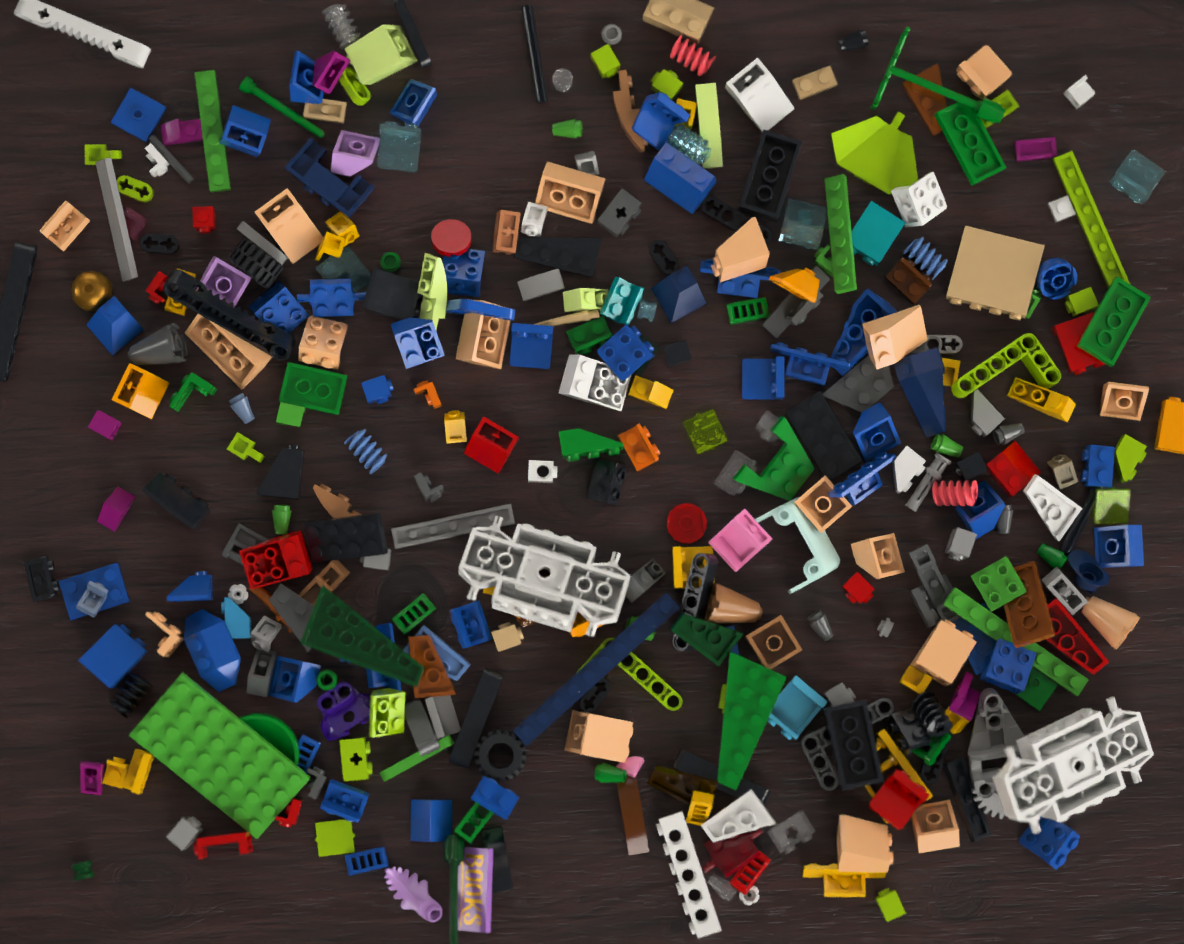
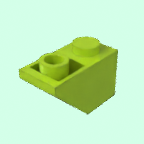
M1126 434L1121 436L1114 453V463L1119 481L1122 483L1133 479L1137 472L1134 468L1138 462L1141 463L1147 454L1145 452L1146 445Z

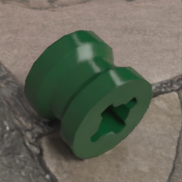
M91 860L71 865L75 872L74 881L95 876L94 872L91 871Z

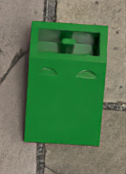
M579 428L559 431L562 458L567 459V462L578 461L581 456H587V459L598 458L601 453H607L608 456L618 455L624 447L623 443Z

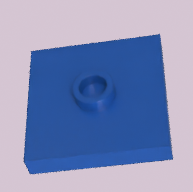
M130 88L111 123L147 143L167 108Z

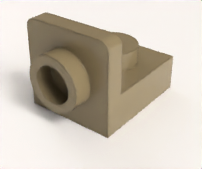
M1057 455L1047 462L1048 466L1052 469L1056 485L1059 489L1078 483L1072 460L1066 455Z

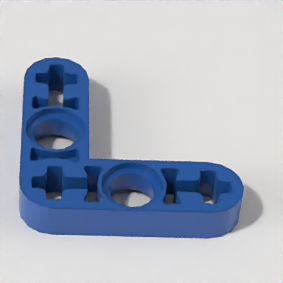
M469 299L447 301L446 308L447 313L459 315L475 313L514 321L516 310Z

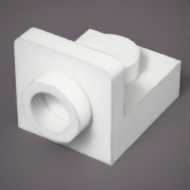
M150 143L145 147L148 152L146 157L153 164H158L149 172L153 177L161 176L168 170L167 166L170 164Z
M528 202L522 221L521 232L529 236L541 237L548 207Z

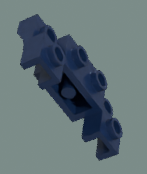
M309 138L301 150L285 166V170L304 184L302 188L309 194H317L320 197L318 200L327 207L329 205L333 206L350 219L359 206L367 200L375 187L365 181L359 174L348 187L347 184L319 164L327 150L315 143L312 138Z

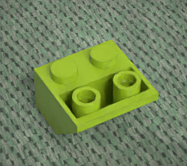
M392 688L373 690L370 703V737L404 733L405 692Z

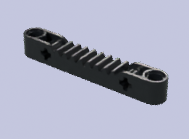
M172 270L163 286L167 296L275 359L283 361L289 358L295 345V338L290 333L273 323H262V319L255 320L254 314L248 316L247 310L242 312L240 306L235 308L233 302L228 304L226 298L221 300L218 293L212 295L211 289L207 290L205 284L184 271Z

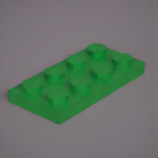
M956 102L936 112L934 116L971 186L1006 169V166L983 122L976 116L977 112L974 111V108Z
M1116 276L1085 329L1077 347L1108 366H1114L1151 297Z

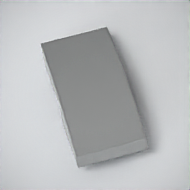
M559 269L518 281L523 301L548 295L565 288Z

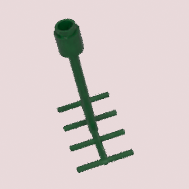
M447 835L444 841V862H448L450 866L449 944H458V866L460 862L464 861V841L460 835Z

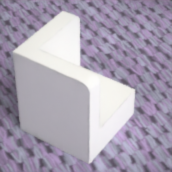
M1086 75L1064 93L1076 109L1095 94L1086 82L1088 79Z

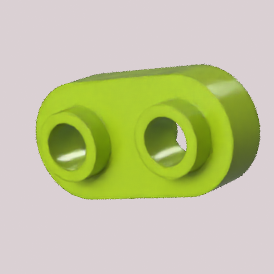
M346 67L339 81L355 104L365 105L370 100L371 94L366 85L357 79L356 71L353 68Z

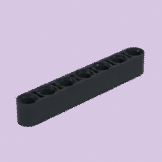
M16 242L14 245L0 306V381L7 382L9 379L38 250L35 245Z

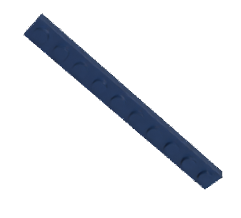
M665 593L515 728L513 732L528 746L680 607Z

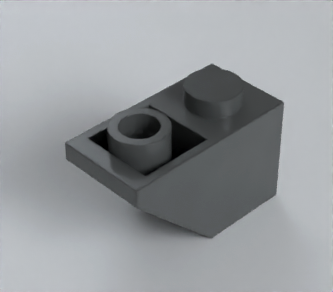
M654 558L630 576L625 596L631 603L666 574Z

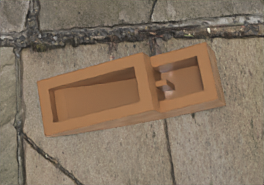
M332 560L304 588L299 596L314 606L322 585L332 592L351 572L339 560Z

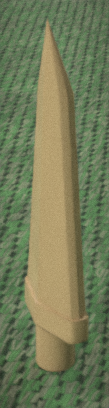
M598 309L592 311L583 310L534 325L558 326L584 321L588 322L593 318L600 317Z

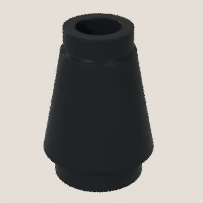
M858 29L838 40L842 52L863 49L865 46L870 45L865 29L861 31Z

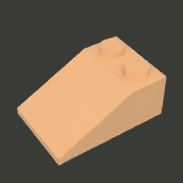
M920 305L862 324L869 358L876 369L897 363L928 340Z

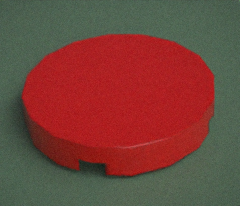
M448 219L435 225L432 230L431 241L433 248L439 254L451 257V255L459 256L469 249L472 234L465 223L459 220Z
M683 503L675 506L670 511L666 527L669 535L675 541L690 544L698 541L704 535L707 528V519L705 513L699 507L691 503Z

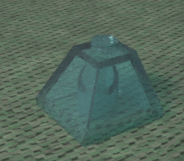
M349 246L342 250L339 258L330 256L315 267L323 279L351 278L354 292H357L370 282L371 273Z

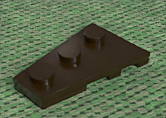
M656 765L647 784L690 806L693 791L712 794L719 781Z

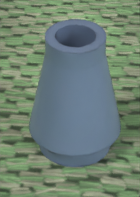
M243 393L229 400L230 407L244 424L255 419L248 397H245Z

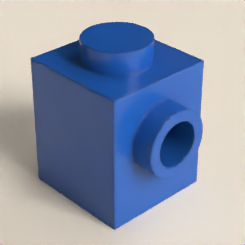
M385 375L361 383L369 404L374 402L382 404L389 401L388 397L392 396L391 391L394 390L391 379L386 380Z

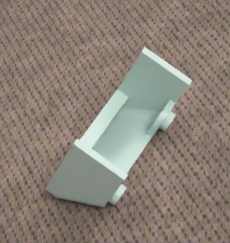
M800 497L788 501L755 519L759 523L773 516L776 523L782 526L789 525L795 521L814 556L803 567L807 580L788 590L789 594L832 572L840 564V558L825 530L820 533L794 503Z

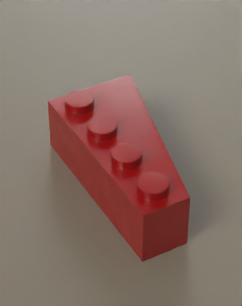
M1056 597L1049 601L1047 606L1055 636L1046 640L1094 675L1109 663L1108 659Z

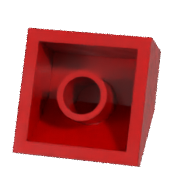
M1016 441L986 464L988 473L1009 498L1024 488L1034 474L1039 475L1041 473Z

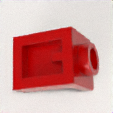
M160 271L145 291L150 294L148 298L157 305L159 302L165 305L166 300L159 296L158 293L159 291H164L163 286L168 277Z
M294 798L292 802H289L285 812L289 814L288 818L280 815L275 816V820L279 821L278 825L289 828L291 824L296 825L303 800Z

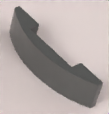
M928 544L909 552L916 573L939 618L942 621L949 620L950 622L961 618L942 605L950 592Z

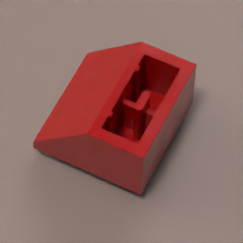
M483 416L463 454L499 474L519 441V437Z

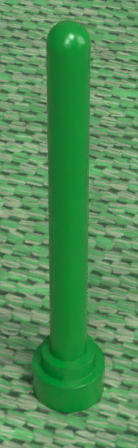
M246 76L242 81L239 90L245 94L253 93L317 137H324L325 133L323 130L258 88L257 84L254 83L255 80Z

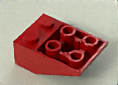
M301 530L239 550L251 590L310 574L313 569Z

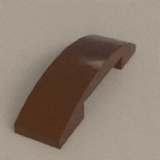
M627 775L625 782H617L628 854L630 856L648 853L649 848L637 777L633 778Z

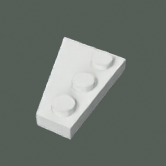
M1034 474L1023 490L1054 539L1059 542L1082 508L1036 474Z
M751 789L701 824V827L712 842H716L741 833L757 830L761 827L774 825L776 822Z

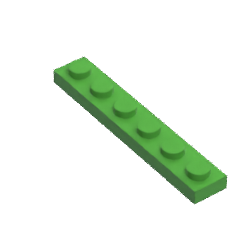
M216 71L195 72L209 189L211 193L231 190L225 145L219 143L223 134Z
M844 174L825 178L834 287L837 294L857 290L847 178Z

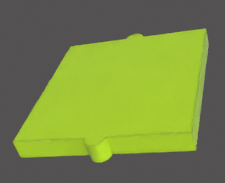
M343 819L315 823L317 835L315 841L318 844L319 857L355 853L353 839L355 834L352 830V822Z

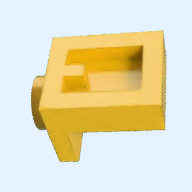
M338 212L325 222L334 235L345 239L344 247L359 237L355 224L342 212Z
M453 410L444 414L447 444L467 442L465 413Z
M113 757V760L108 759L102 783L123 789L130 765L125 763V759Z

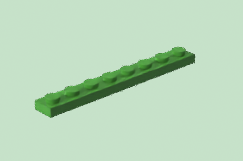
M953 587L942 605L997 642V639L1000 638L1013 643L1008 623ZM1037 643L1023 646V648L1036 653L1032 667L1074 696H1079L1089 679Z

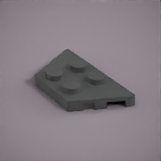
M868 355L823 393V396L826 399L833 400L840 405L862 413L894 387L889 366L876 369Z

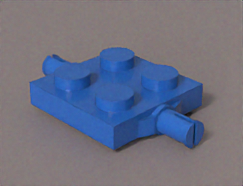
M351 278L310 280L309 294H297V303L310 302L313 317L354 316L353 305L356 300H364L366 292H354Z

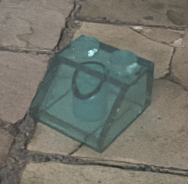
M789 198L779 240L788 244H796L818 250L824 231L827 207Z

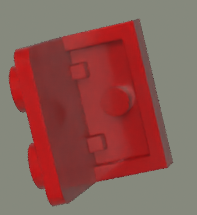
M897 769L888 776L870 801L869 807L896 829L901 830L919 805L924 803L930 795L926 792L925 787L910 780V776L906 772Z

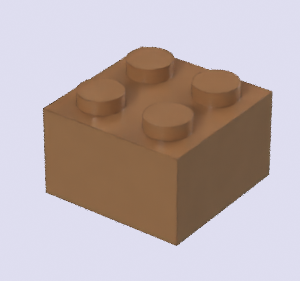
M782 615L745 636L761 665L768 669L776 667L802 651Z

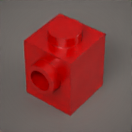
M213 206L192 207L193 228L198 233H211V230H216V210Z
M858 572L854 573L842 586L847 592L845 596L853 604L855 602L858 604L864 602L866 604L874 596L871 593L874 588Z

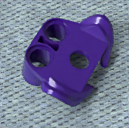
M341 682L318 698L317 705L322 711L324 718L321 722V730L328 741L350 734L349 730L360 722L365 724L370 719L371 694H360L349 683ZM350 689L347 697L341 696L343 690ZM328 700H332V706L329 709H325V703ZM347 712L355 714L354 720L350 723L344 721V715Z

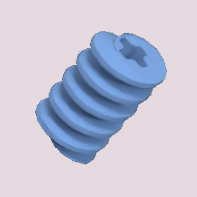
M924 237L915 239L903 254L910 252L908 258H916L915 265L922 263L920 270L922 271L927 268L926 274L928 276L934 274L933 280L946 267L948 260L940 261L941 253L934 256L936 249L928 250L930 243L928 242L923 245Z
M366 429L355 432L344 444L350 443L349 450L356 449L353 455L355 457L361 455L359 462L367 461L364 467L365 469L371 468L369 473L372 474L386 462L387 454L380 456L382 448L374 449L377 442L369 443L372 436L364 437Z

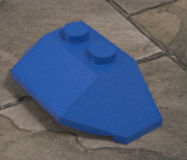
M204 609L186 617L184 641L200 677L218 692L237 684L241 657L225 621Z

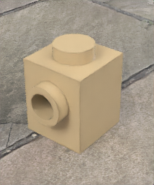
M510 622L499 625V630L491 632L498 652L522 644L521 639H524L521 628H516L515 624L511 625Z

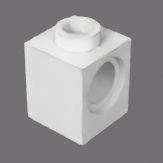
M529 460L528 482L553 483V478H557V466H554V461ZM545 466L548 468L549 473L546 477H540L537 474L539 467Z

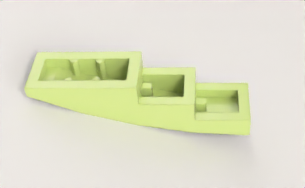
M716 83L697 84L695 89L702 166L704 169L723 167Z

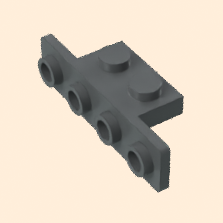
M814 266L811 269L816 273L814 277L820 280L815 303L802 300L790 293L762 324L773 337L778 338L789 324L797 326V324L803 323L807 318L806 314L820 304V299L824 296L820 290L830 278L818 266Z

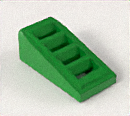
M766 297L726 304L730 325L765 319L770 316ZM758 303H761L763 314L760 315L757 306ZM749 305L754 307V316H751ZM744 306L746 308L747 317H743L742 307ZM734 308H738L739 318L735 317Z
M423 593L393 617L392 620L406 635L437 608ZM422 600L429 610L425 611L419 602ZM416 606L423 615L419 617L413 610V607ZM408 611L415 617L416 620L414 622L406 614ZM402 616L410 624L408 627L400 620Z

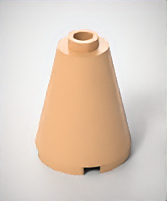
M1093 596L1091 599L1087 597L1086 600L1088 602L1082 607V614L1111 647L1117 649L1127 638L1129 632L1133 630L1140 617L1098 597Z

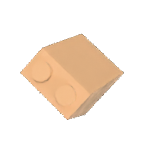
M756 217L751 218L716 250L712 271L715 277L718 276L720 282L766 268L770 253Z
M940 620L910 664L922 673L931 676L933 680L944 687L952 684L976 644V641L973 640V635L964 630L960 632L955 629L956 625L949 620Z
M572 710L564 750L625 763L629 755V740L633 735V722Z
M846 815L839 816L836 835L838 872H888L889 864H893V852H889V846H892V834H888V826Z

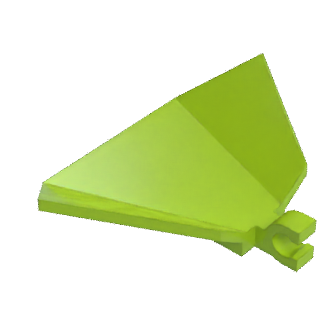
M898 112L890 125L878 116L831 133L836 164L888 195L892 194L891 191L896 187L914 184L918 181L913 139L912 136L897 130L905 115Z

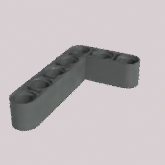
M887 698L878 699L867 705L871 716V724L889 716L894 710L892 701ZM883 701L889 706V710L886 713H881L878 708L879 704ZM827 725L802 737L800 746L819 785L825 790H833L837 787L839 780L824 750L825 747L831 745L830 740L827 741L823 737V732L828 729ZM808 738H813L816 743L815 747L811 750L805 747V741ZM816 757H823L825 764L822 768L815 767L814 760ZM826 775H831L834 779L833 785L826 787L823 783Z

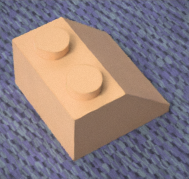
M826 476L794 502L820 533L852 507L845 497H829L828 493L834 489V485Z
M945 800L919 805L911 816L918 852L923 853L959 847V829L951 801Z

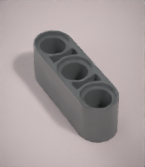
M418 698L405 704V718L420 755L424 756L440 749V744L421 699Z

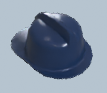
M1079 549L1069 553V564L1075 571L1074 580L1078 587L1093 594L1100 586L1108 584V574L1089 553Z

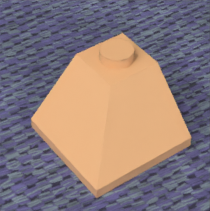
M894 533L851 544L856 564L876 579L905 572Z

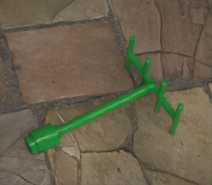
M906 27L899 38L870 109L873 111L879 105L891 74L974 108V111L977 112L976 116L991 123H1000L1006 110L1001 104L987 98H983L982 101L973 100L895 67L910 31V27Z

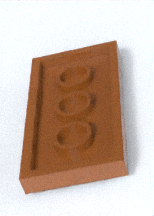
M1035 561L1014 567L1027 591L1004 604L1010 633L1016 649L1055 636Z

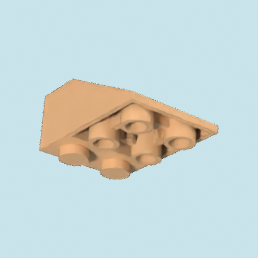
M288 188L255 211L257 217L292 264L319 246L323 239L321 233Z

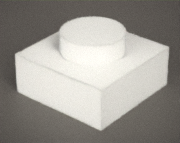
M1068 195L1048 203L1055 222L1075 215Z

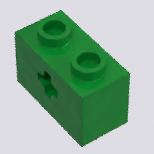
M476 802L454 831L471 844L493 815V812Z

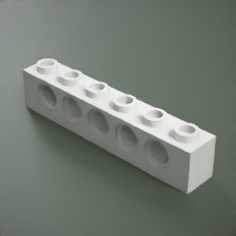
M680 811L659 818V823L656 826L659 835H664L666 841L663 844L666 856L670 855L673 862L669 864L672 875L677 874L679 880L678 883H675L679 895H684L685 902L682 905L685 914H690L692 922L688 924L692 935L696 934L697 938H701L722 931L683 812ZM672 830L680 832L681 837L678 841H671L669 839V833ZM681 849L687 852V858L683 861H679L675 857L676 852ZM686 869H690L694 873L693 878L689 881L682 878V873ZM692 889H697L700 892V897L697 900H691L688 896ZM698 909H704L707 915L705 919L698 920L695 918V912Z

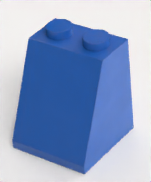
M114 624L79 659V662L109 688H117L148 653V650L145 648L147 644L139 637L134 639L130 635L132 631L124 624L121 626Z

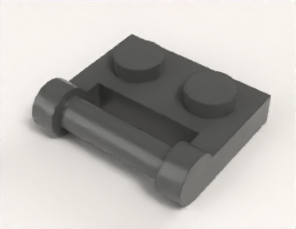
M239 523L221 556L229 557L243 565L240 554L233 551L234 545L245 549L269 539Z

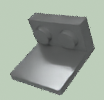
M943 574L942 577L949 592H951L953 588L946 574ZM923 585L909 591L926 628L936 625L941 619L934 609Z

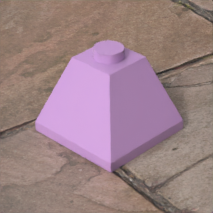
M341 130L333 150L330 172L351 176L371 165L381 138Z
M213 256L200 281L205 284L207 290H212V295L218 293L221 300L226 298L227 303L233 302L235 307L251 277Z

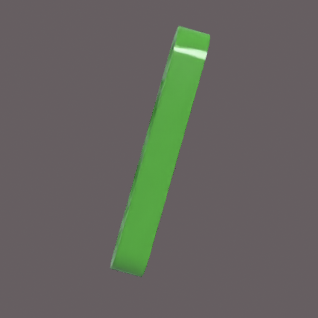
M450 734L438 740L440 749L421 756L418 751L380 772L382 780L385 782L453 745L454 742Z

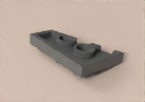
M280 584L269 599V602L301 642L314 606L283 584ZM303 645L306 651L309 652L311 647Z

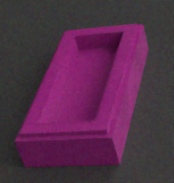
M1055 137L1014 141L1016 162L1057 157Z

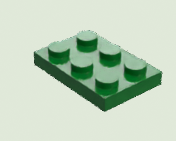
M288 362L279 402L339 416L348 376Z

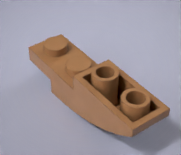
M627 70L618 71L620 91H613L617 116L632 144L639 152H644L648 142L632 130V126L640 111V108H631L635 107L634 95L629 93V88L632 87L631 75L627 76Z
M322 483L320 486L316 484L313 486L321 504L333 518L361 515L354 510L352 513H349L352 505L348 503L350 499L340 493L338 496L330 493L332 489Z

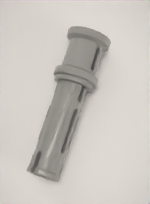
M936 452L935 459L929 467H926L925 476L905 506L916 512L934 482L942 478L941 474L946 466L952 462Z

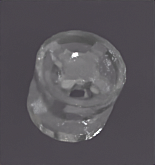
M566 69L557 70L553 74L554 88L560 92H565L571 88L573 84L572 74Z

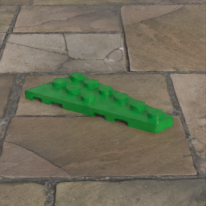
M731 651L717 781L737 790L787 677Z

